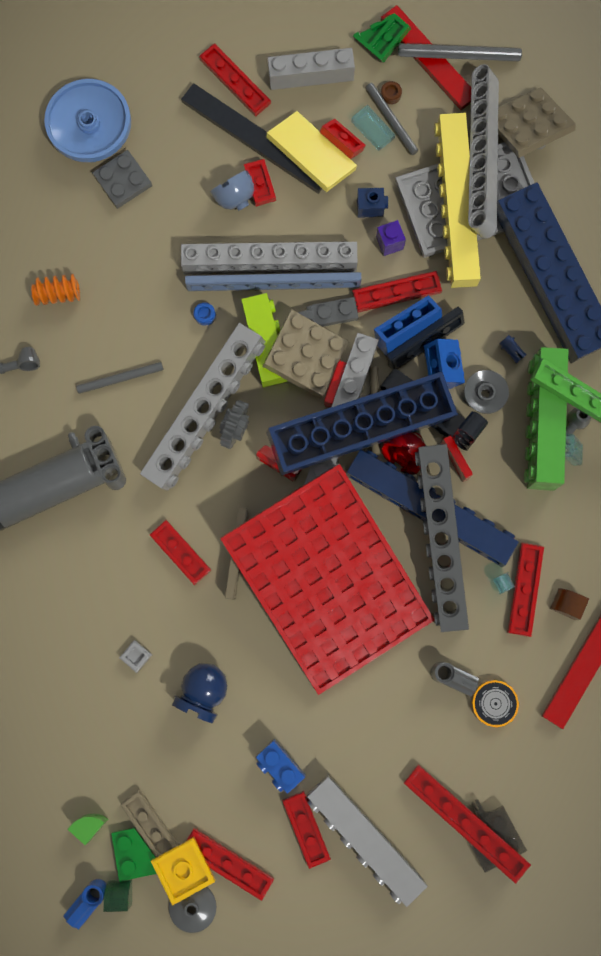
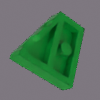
M393 13L383 21L370 25L371 28L361 33L356 32L353 37L384 63L408 34L411 27Z
M136 827L111 833L119 882L157 874L151 863V860L156 858V856L143 840Z

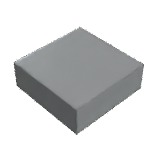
M134 640L119 658L138 673L151 658L152 654Z

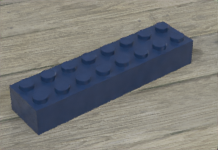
M538 182L498 200L497 219L563 349H568L570 363L600 350L601 305Z
M439 372L269 427L266 434L282 476L451 420L458 413L443 372Z

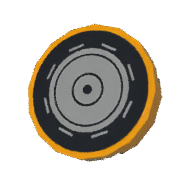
M497 680L485 681L478 686L472 696L473 713L479 721L487 726H506L513 721L518 713L519 702L517 694L505 682Z

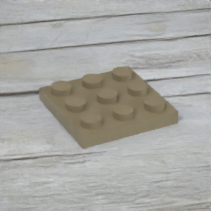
M541 87L498 108V135L518 158L575 131L576 123Z
M291 309L262 367L321 399L333 377L337 363L341 360L349 342Z

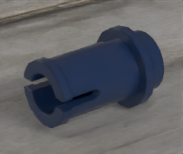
M508 335L499 343L502 346L501 350L504 349L515 363H518L527 354L514 341L515 337L512 338Z

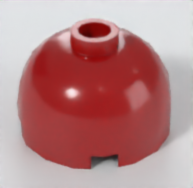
M416 432L407 433L390 439L383 444L382 453L388 462L392 464L397 462L403 467L400 471L404 473L417 474L421 466H416L415 452H419V447L426 446L420 434Z

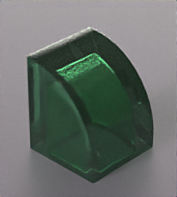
M119 880L108 881L104 894L103 912L128 911L132 906V880L121 882Z

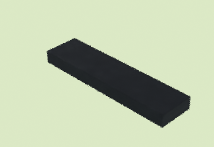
M459 306L388 353L386 356L389 367L392 370L399 369L424 352V345L436 339H443L464 325L463 310Z

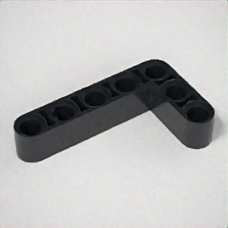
M393 369L380 385V388L386 390L413 380L401 371ZM471 411L466 419L458 414L451 420L431 427L444 437L452 436L459 448L468 451L488 425V421L479 413Z

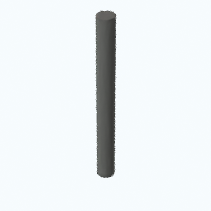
M368 84L366 89L410 154H416L418 148L374 84Z
M162 362L76 385L78 394L159 372L164 370Z

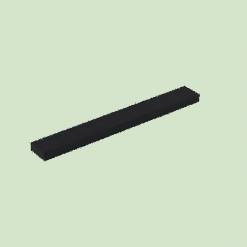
M195 83L192 84L181 98L183 104L319 194L322 188L266 138L267 131Z

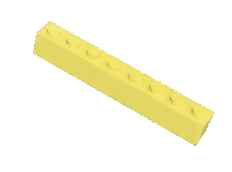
M466 113L440 114L438 123L434 124V135L439 140V143H436V156L440 157L438 177H442V184L439 185L440 198L443 197L444 205H441V217L445 218L446 225H443V238L447 239L444 255L445 260L449 259V267L446 268L447 281L451 282V288L476 287L481 277L477 233L468 223L470 154Z

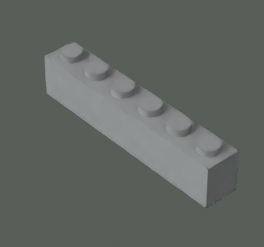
M329 775L307 794V797L310 799L307 802L316 813L320 811L326 817L323 821L332 831L335 829L339 831L342 835L340 840L348 849L353 847L357 851L358 855L356 857L365 868L369 865L375 871L373 877L380 885L386 884L392 890L389 894L398 904L403 902L408 907L428 887L422 877Z

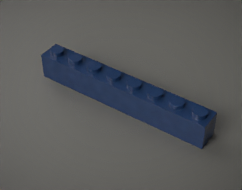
M360 449L347 471V477L418 519L427 521V513L422 512L420 498H425L424 489H419V485L416 482L417 479L409 473H400L396 470L397 467L388 461H385V463L377 459L378 456L369 450L364 452ZM430 488L429 493L432 497H441L435 493L436 489ZM454 500L459 543L500 567L506 566L519 541L514 539L515 535L506 530L500 531L496 529L492 521L485 518L483 520L477 518L473 510L467 507L460 508L455 505L456 501ZM435 509L432 512L433 518L437 521L443 520L446 516L442 509Z

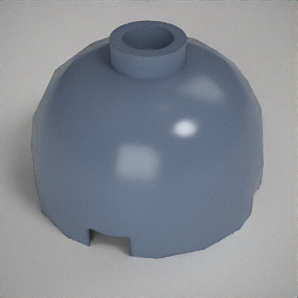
M245 170L228 179L222 185H218L210 192L221 207L229 210L237 208L240 211L249 205L248 200L254 194V183L249 172Z

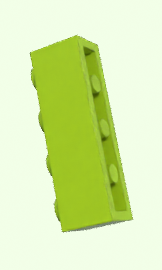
M267 293L241 299L248 328L262 336L266 341L262 354L255 357L262 387L288 382L286 379L262 367L278 336L277 333L280 332L279 321L274 320L272 313L276 312L273 299L269 300Z

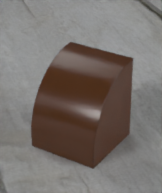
M558 588L550 609L573 620H581L589 598L567 589Z

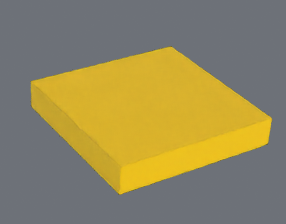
M195 837L151 860L172 906L216 881Z

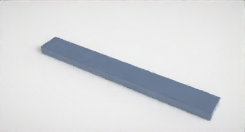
M361 272L185 276V284L188 291L359 288L361 286Z

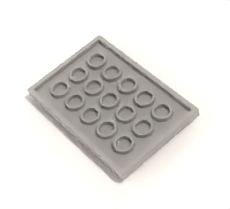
M505 142L498 144L497 201L534 184L524 156L518 158ZM438 164L396 177L395 183L423 258L444 252L445 246H447V239L443 238V225H446L445 218L441 217V205H444L443 197L440 198L439 185L442 184V177H438ZM498 219L497 228L493 235L504 232ZM477 234V241L483 239Z

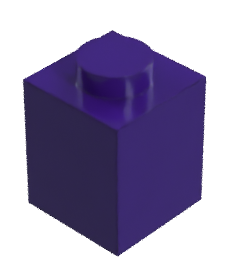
M398 220L377 227L376 239L383 256L404 249L406 239Z

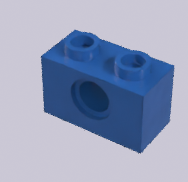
M436 339L424 345L428 376L443 372L449 389L465 383L458 340Z

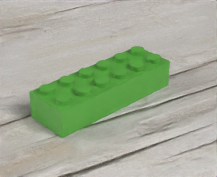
M541 347L528 363V374H531V377L538 361L542 358L568 373V349ZM531 381L528 382L527 395H530V403L527 404L526 416L530 417V422L526 426L525 433L526 439H529V447L525 449V460L528 461V469H525L524 482L527 483V489L554 491L564 484L567 402Z

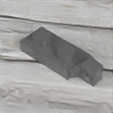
M354 297L313 304L312 306H307V310L298 312L322 327L357 321L359 318Z

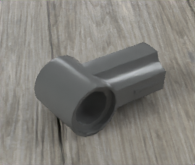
M438 662L431 668L430 673L434 681L470 697L476 691L479 681L478 677L446 662ZM442 666L448 670V675L445 679H441L438 676V670Z

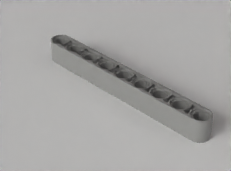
M486 64L479 65L472 73L468 211L469 226L483 239L490 238L497 228L499 81Z

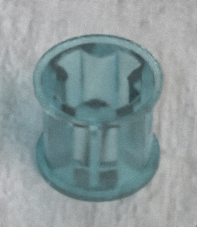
M509 572L492 580L499 594L516 587L508 575Z

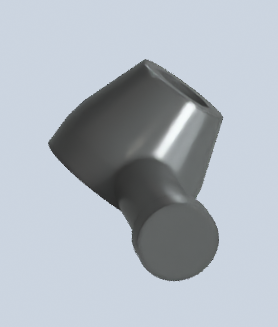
M24 347L20 350L16 361L0 363V374L16 369L23 371L37 370L40 367V360L35 349Z
M577 408L572 409L568 414L569 425L566 427V443L576 429L586 428L591 421L589 415ZM579 413H583L585 419L580 418Z

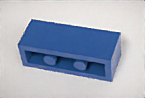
M429 295L374 329L375 339L379 340L377 346L387 355L442 317V309Z

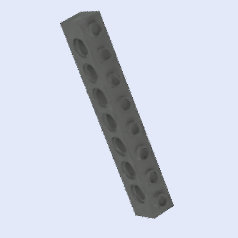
M447 443L419 447V452H415L416 466H421L422 475H418L419 489H424L425 498H420L422 512L427 513V521H423L424 534L429 535L430 544H426L427 558L432 557L433 566L429 567L430 581L435 580L436 589L431 590L433 603L438 604V612H434L435 624L440 626L441 632L469 630ZM429 463H437L440 466V472L436 475L429 474L427 472V465ZM432 486L441 487L443 490L442 496L439 498L432 497L429 493ZM435 509H442L446 516L443 520L437 521L433 518L432 512ZM438 532H444L448 535V540L445 543H438L435 535ZM441 555H447L450 557L451 563L447 566H442L438 563V558ZM444 578H450L454 585L446 589L441 586L440 582ZM447 601H453L457 607L453 611H447L443 605Z

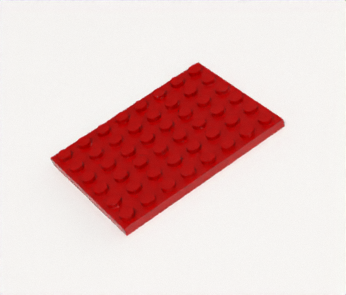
M340 464L330 468L220 537L318 695L435 620Z

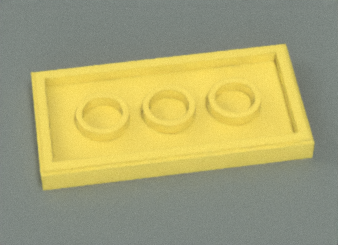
M298 111L267 132L266 138L326 192L353 173L357 168V165L324 137Z

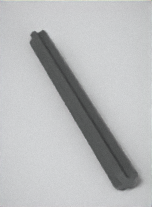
M400 43L398 46V56L520 61L522 49Z

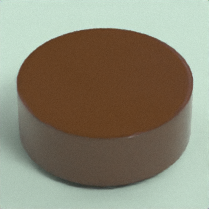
M389 81L382 86L381 96L387 104H396L401 99L402 88L397 82Z

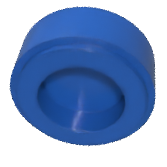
M209 303L198 304L194 309L196 322L203 326L212 324L216 318L214 307Z

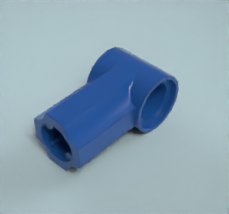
M101 879L91 881L63 915L71 927L79 930L108 894V886L105 881ZM90 889H97L100 893V897H93L91 895Z

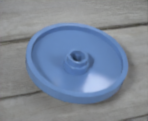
M97 79L76 80L63 86L50 99L45 112V129L51 143L62 155L78 162H96L110 157L124 145L131 129V114L124 96L111 84Z

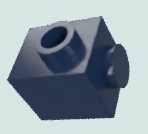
M358 188V218L383 217L384 210L388 209V196H384V188Z

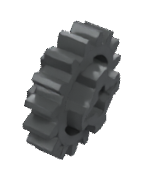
M238 400L232 409H227L219 427V433L222 434L220 438L221 446L231 449L236 440H242L249 424V416L247 415L248 403Z

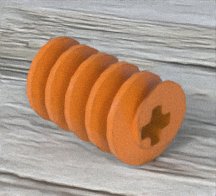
M71 274L70 280H67L66 276L62 275L61 281L58 280L57 276H53V282H50L48 277H45L44 283H41L39 277H37L35 284L31 286L32 298L36 306L40 302L47 305L49 299L52 304H56L58 299L61 303H65L66 299L74 302L75 296L80 301V288L74 274Z

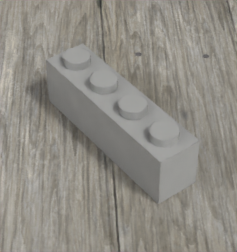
M352 48L268 57L271 90L354 81L355 65Z

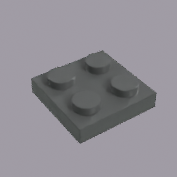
M129 150L92 172L117 209L152 187L151 181Z

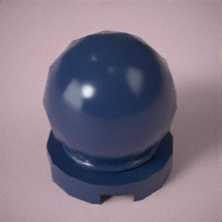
M197 664L183 677L181 685L183 695H175L172 706L187 713L188 709L198 713L197 718L213 723L218 715L213 712V708L220 705L226 697L228 686L226 675L214 664Z

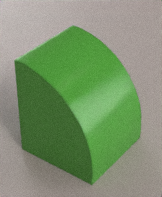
M95 813L87 814L76 820L67 830L86 845L108 821V818Z

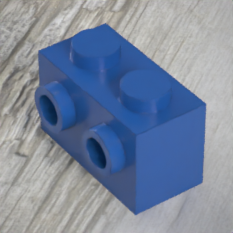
M275 739L256 756L258 759L257 766L264 774L267 772L271 774L274 778L272 783L280 792L284 790L288 794L305 778V773Z

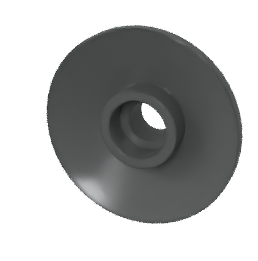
M482 370L474 373L467 380L464 396L466 402L473 410L483 414H491L499 411L506 404L509 397V388L507 382L500 374L491 370ZM487 391L489 396L483 397L481 392Z
M208 887L203 888L173 906L171 902L169 903L171 920L180 930L188 933H196L206 929L212 923L217 909L215 897ZM188 906H194L196 912L193 914L189 913Z

